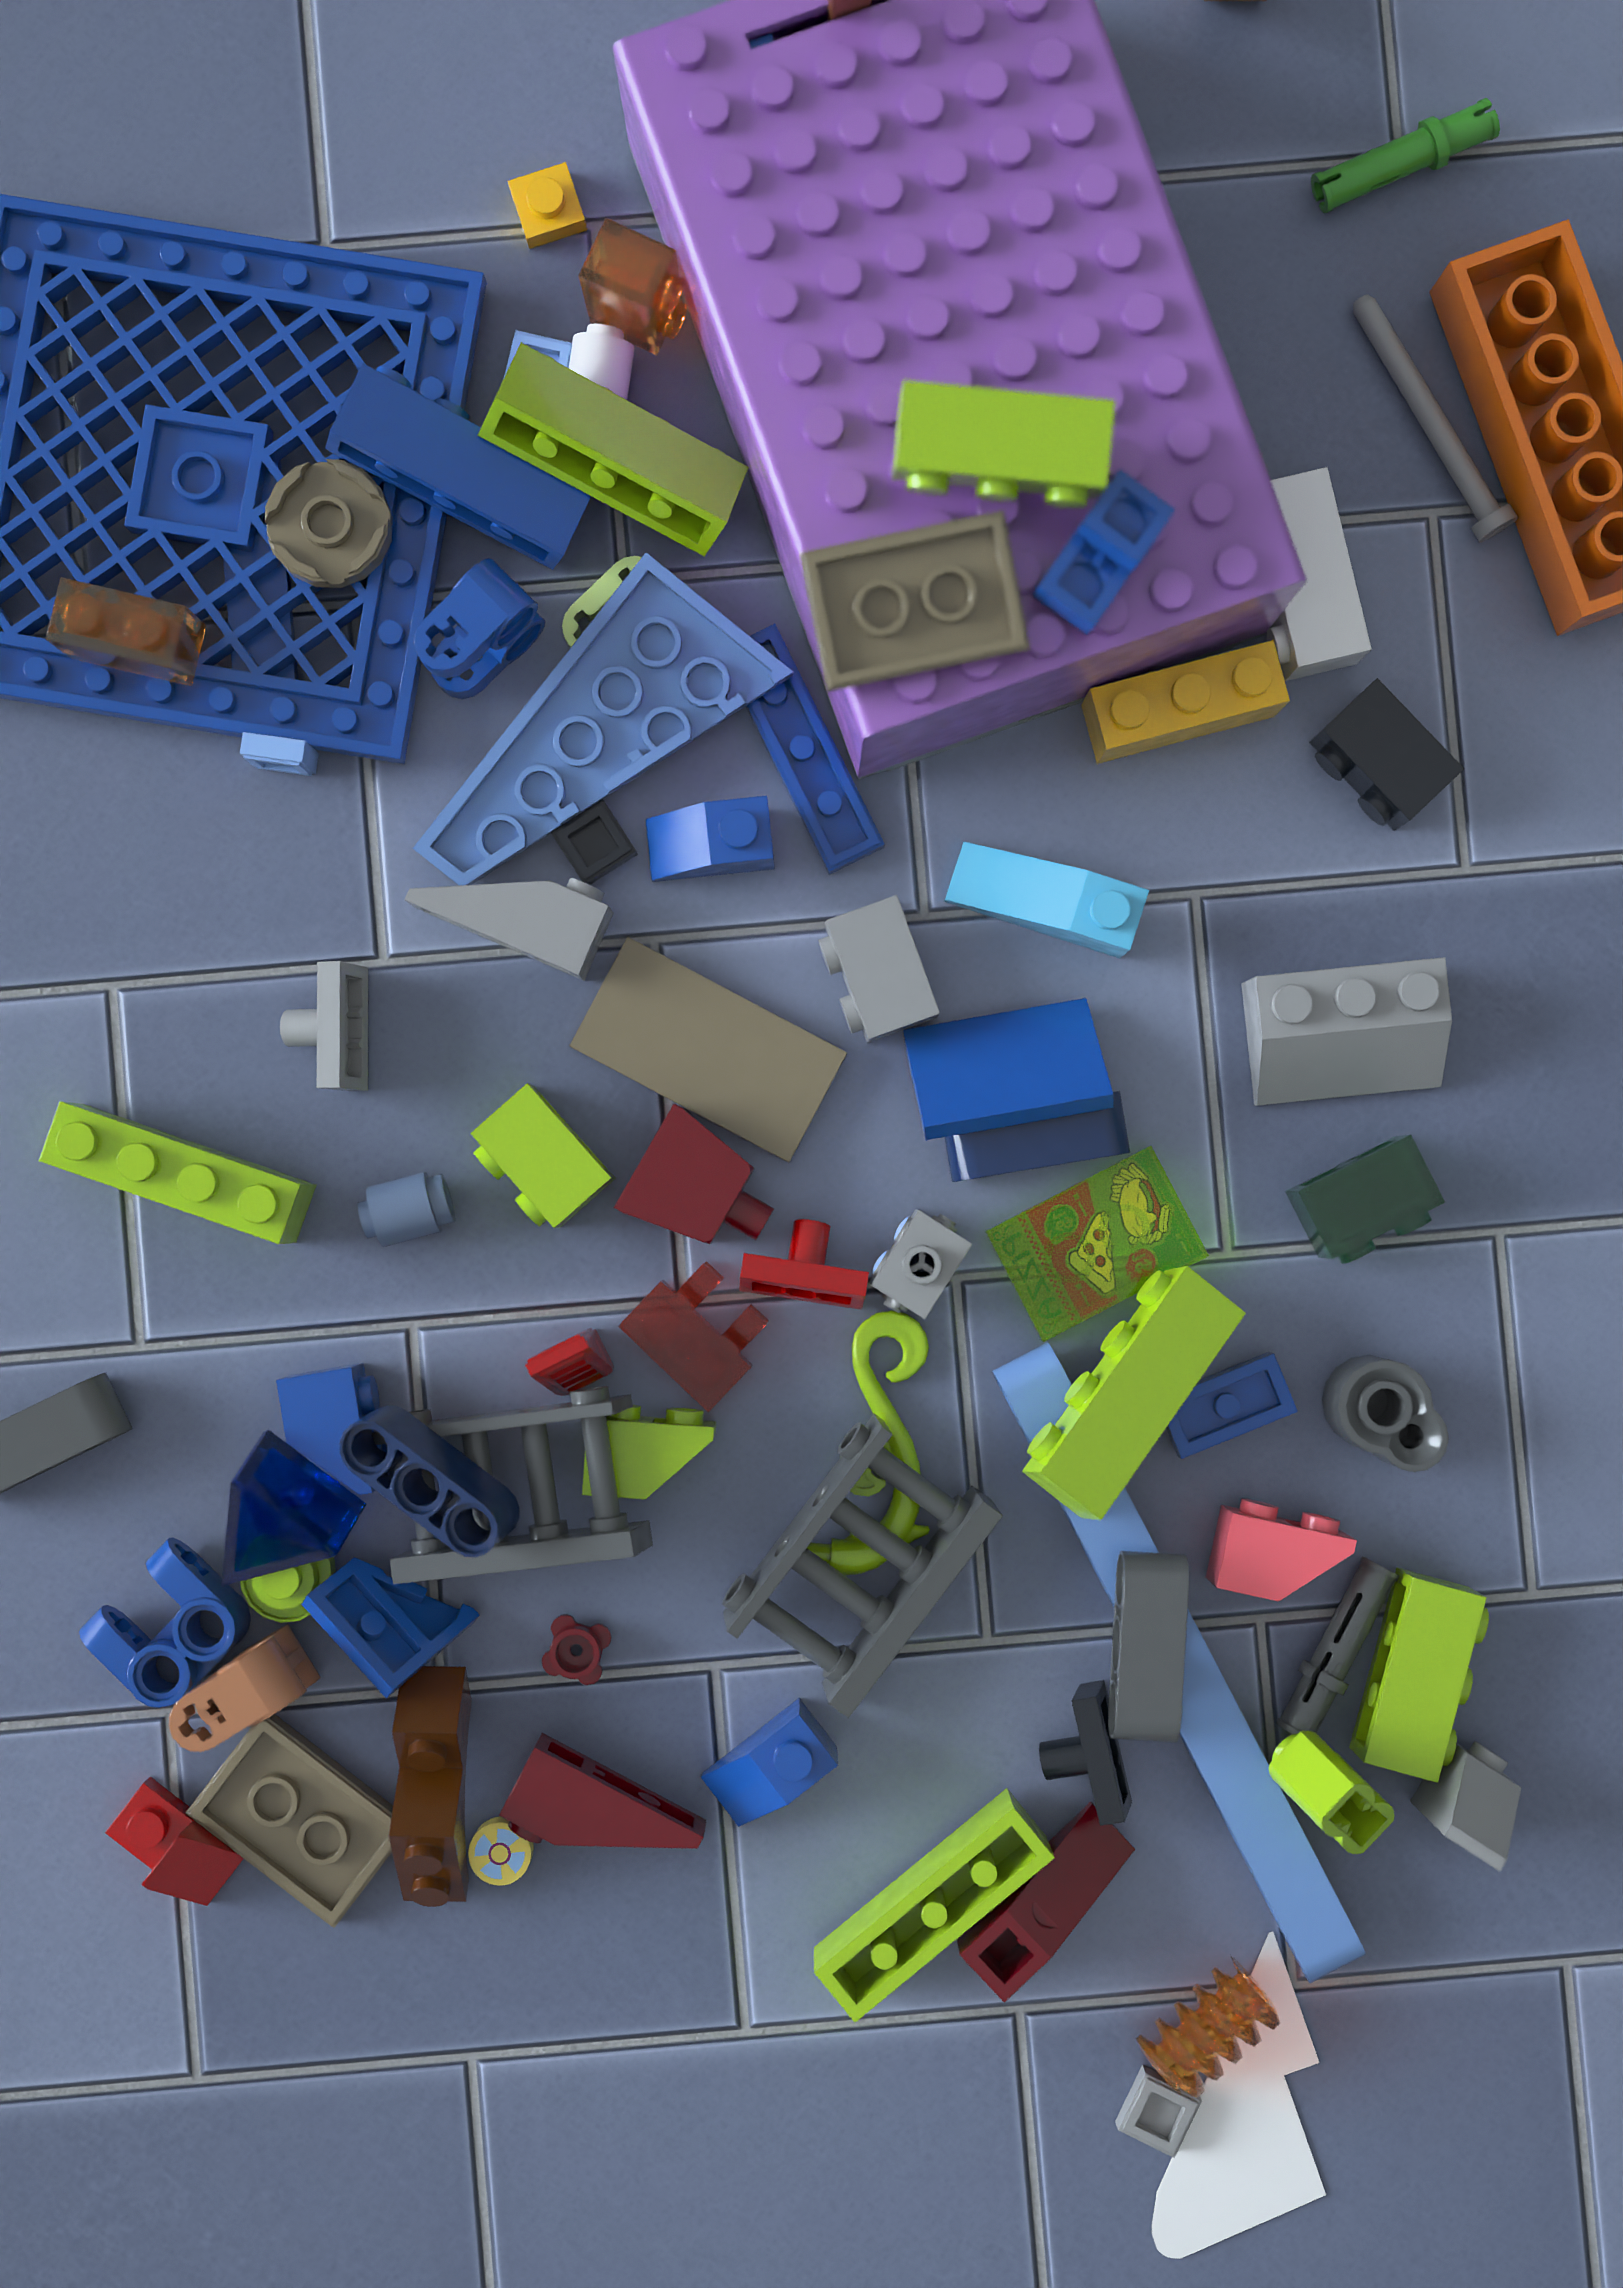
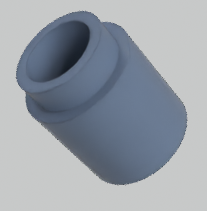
M426 1172L369 1186L366 1188L367 1200L358 1202V1213L366 1237L372 1238L377 1236L382 1247L442 1232V1225L455 1222L454 1206L443 1174L429 1177Z

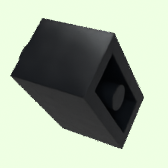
M1378 678L1309 742L1318 751L1315 753V758L1321 768L1335 780L1341 781L1344 778L1361 796L1358 798V803L1365 814L1381 826L1387 823L1394 831L1414 818L1465 769Z

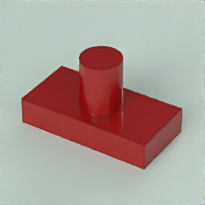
M798 1219L793 1223L788 1260L744 1253L739 1291L862 1310L866 1297L869 1272L825 1265L831 1227L826 1223L816 1220Z

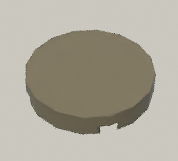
M326 459L327 462H318L312 465L310 462L294 467L275 484L265 506V523L267 524V536L271 550L295 578L315 587L342 588L364 580L382 563L392 542L393 517L385 495L376 482L363 469L348 462L335 459Z

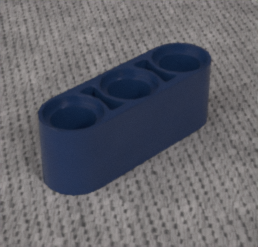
M1120 1091L1113 1092V1108L945 1137L952 1182L1131 1153Z
M386 1405L377 1408L351 1424L343 1432L340 1440V1455L348 1469L453 1551L465 1557L484 1555L516 1527L520 1518V1507L515 1495L501 1482L408 1411L398 1406ZM372 1429L379 1432L385 1438L388 1453L380 1450L375 1445L372 1438ZM422 1469L428 1470L436 1477L439 1491L431 1489L425 1483ZM472 1508L482 1511L488 1517L491 1530H486L477 1524L472 1514Z

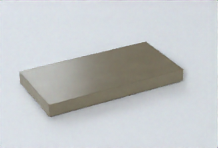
M628 936L569 1045L580 1053L790 1163L847 1055V1052Z

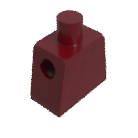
M673 1104L614 1206L615 1209L622 1213L707 1244H712L724 1223L756 1241L774 1210L773 1207L743 1191L755 1168L676 1104Z

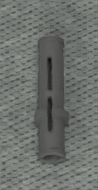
M1363 1556L1360 1560L1361 1564L1338 1608L1335 1610L1310 1662L1303 1659L1298 1669L1303 1675L1282 1716L1276 1722L1277 1725L1292 1734H1298L1300 1731H1313L1317 1733L1337 1693L1342 1696L1345 1694L1349 1684L1344 1682V1679L1366 1637L1370 1633L1372 1625L1395 1581L1397 1582L1400 1577Z

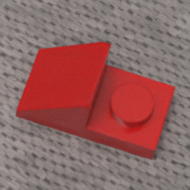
M150 1776L126 1804L105 1834L152 1869L141 1884L146 1889L208 1906L244 1858L186 1814L189 1806Z

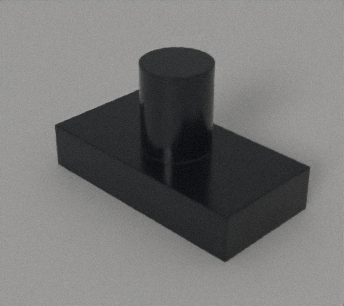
M1101 1680L1083 1683L1079 1685L1071 1700L1079 1736L1040 1742L1039 1756L1042 1771L1046 1780L1088 1774L1100 1826L1122 1823L1126 1821L1132 1799L1118 1739L1110 1738L1109 1699L1105 1682Z

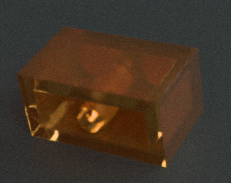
M605 218L578 275L590 324H605L619 328L624 332V340L657 356L666 337L672 340L675 339L682 327L687 312V304L683 302L682 297L684 279L679 275L676 250Z
M60 577L45 640L71 659L192 686L206 625L184 605Z

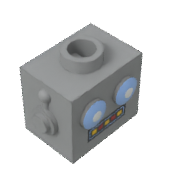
M914 1210L911 1217L908 1216L901 1222L894 1236V1244L889 1251H885L876 1261L872 1272L873 1277L869 1282L871 1286L884 1293L882 1298L885 1299V1302L883 1304L897 1313H900L901 1310L906 1312L909 1309L923 1319L927 1317L972 1246V1243L956 1234L955 1222L942 1214L938 1217L933 1215L931 1218L920 1210ZM918 1253V1263L910 1266L911 1258ZM925 1253L932 1257L934 1261L933 1268L925 1263ZM922 1268L930 1274L925 1277H918L913 1273Z

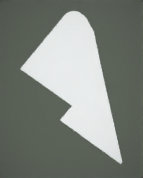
M1273 1931L1268 1933L1200 2092L1202 2102L1175 2158H1171L1157 2190L1152 2220V2236L1157 2250L1169 2258L1181 2259L1326 2195L1284 2075L1320 2062Z

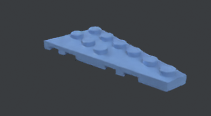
M646 552L413 849L459 886L472 885L551 834L552 831L617 791L794 675L793 671Z

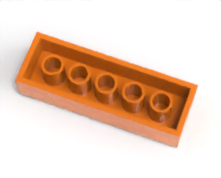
M1569 219L1450 261L1429 291L1507 503L1511 504L1518 516L1515 524L1557 636L1623 613V363Z

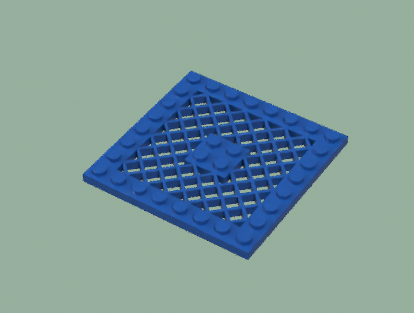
M0 194V567L4 554L15 570L0 581V626L3 631H0V698L242 738L243 732L304 740L315 750L405 764L422 665L415 652L413 641L416 629L431 612L447 514L375 476L373 480L383 491L393 517L392 542L382 563L368 575L366 590L360 581L351 584L358 596L332 615H329L315 595L324 587H315L295 578L287 569L286 571L297 586L268 605L254 583L282 563L271 550L243 570L228 548L253 552L256 529L270 547L267 539V527L264 524L265 506L268 499L262 504L261 500L267 468L277 482L284 477L274 462L280 461L304 444L317 463L327 462L326 459L343 460L351 463L334 453L325 458L311 439L335 421L350 390L349 388L338 397H335L322 377L348 359L351 360L359 371L362 363L365 364L358 352L383 334L387 336L399 353L384 363L383 367L403 374L412 384L411 389L432 401H435L437 398L446 399L465 410L487 285L484 273ZM52 274H58L52 279ZM90 280L119 285L101 297ZM82 285L94 303L66 322L53 304ZM150 289L181 295L162 307ZM143 294L155 313L126 332L114 314ZM211 299L242 305L223 317ZM203 304L216 323L187 342L175 323ZM272 309L303 315L285 327ZM47 311L58 328L41 339L45 313ZM264 314L277 333L248 352L236 333ZM334 319L364 325L346 337ZM107 320L119 338L91 357L79 341V338ZM325 324L338 343L310 362L297 342ZM168 329L181 348L154 367H151L139 349ZM395 329L410 331L408 347ZM228 339L241 356V359L213 378L200 358ZM71 345L83 364L55 382L43 364ZM289 349L302 369L274 388L261 368ZM132 354L144 371V374L116 392L104 376V373ZM193 364L206 383L177 403L164 384ZM36 372L47 389L30 400ZM254 374L267 393L238 413L225 393ZM96 380L108 396V399L83 417H80L68 399ZM314 384L328 404L299 423L286 403ZM157 389L170 408L145 404L141 427L129 411V408ZM218 399L231 418L198 412ZM60 405L73 424L45 443L32 424ZM279 409L292 429L272 442L274 432L268 424L259 422ZM121 415L134 434L106 453L93 434ZM25 432L36 447V450L20 460ZM85 440L98 459L70 478L57 459ZM136 457L130 487L118 469ZM49 465L62 485L34 503L22 484ZM110 475L123 495L98 513H95L82 494ZM13 494H15L26 510L9 521ZM74 500L87 520L60 539L47 519ZM126 516L124 526L131 533L141 536L121 549L107 529ZM38 526L51 546L24 564L11 544ZM99 535L112 556L85 574L72 554ZM168 539L200 544L202 546L182 559ZM160 545L174 566L146 584L132 564ZM221 555L235 576L210 594H207L193 574ZM63 561L76 581L49 599L36 579ZM124 571L138 591L111 610L97 589ZM185 580L199 599V602L172 620L158 599ZM27 587L40 607L14 625L1 607V604ZM246 589L261 611L233 630L218 609ZM88 596L102 617L75 635L61 614ZM308 600L322 619V622L294 641L279 619ZM149 606L163 627L136 645L122 624ZM361 615L356 650H354L340 629ZM208 616H211L225 637L197 655L183 634ZM52 622L66 642L34 637L32 635ZM272 625L286 647L258 666L243 644ZM113 631L127 652L92 645ZM333 635L348 657L319 676L304 654ZM174 641L189 662L153 655ZM235 650L250 672L214 665ZM297 660L312 682L274 675ZM351 675L349 688L336 686Z

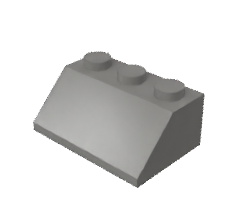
M1445 957L1255 976L1241 984L1254 1106L1442 1086L1452 1024Z

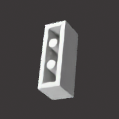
M1325 467L1271 480L1307 579L1305 585L1272 624V628H1269L1267 631V641L1274 640L1285 681L1356 665L1372 648L1328 468Z

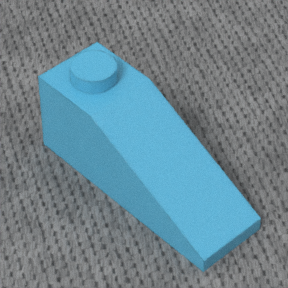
M963 842L944 902L1116 958H1121L1131 949L1149 890L1089 870Z

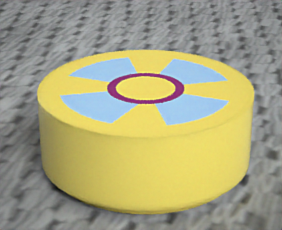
M501 1816L487 1820L477 1829L468 1850L469 1863L473 1872L482 1881L498 1886L511 1884L521 1878L531 1862L534 1851L533 1842L527 1841L512 1832L508 1827L509 1821Z

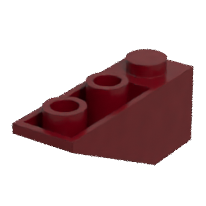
M1092 1802L1088 1803L1049 1841L1055 1858L957 1938L960 1956L1004 2003L1053 1957L1135 1851L1134 1846L1113 1824L1100 1826L1096 1806Z

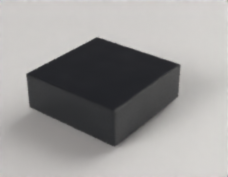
M603 799L551 832L582 882L589 885L638 855Z

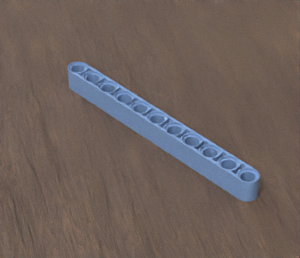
M1048 1342L992 1371L1029 1445L1046 1424L1051 1422L1055 1425L1069 1406L1064 1401V1397L1072 1384ZM1125 1487L1102 1520L1080 1518L1059 1501L1113 1608L1116 1569L1120 1551L1159 1553ZM1188 1610L1182 1716L1179 1735L1291 1952L1308 1982L1312 1983L1366 1955L1281 1787L1271 1778L1269 1764Z

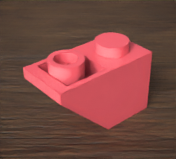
M1242 1498L1239 1508L1221 1505L1206 1578L1219 1589L1279 1602L1355 1552L1357 1540L1343 1531H1339L1340 1521L1337 1519L1309 1512H1302L1301 1522L1277 1517L1279 1507Z

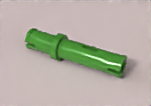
M1483 98L1477 101L1476 104L1440 120L1435 116L1428 117L1419 121L1417 130L1373 148L1323 172L1312 174L1311 189L1316 202L1325 199V201L1319 203L1320 210L1324 214L1331 212L1333 208L1426 167H1429L1431 170L1442 168L1448 165L1449 157L1487 140L1497 138L1500 132V123L1496 110L1494 109L1488 113L1484 112L1492 107V103L1489 99Z

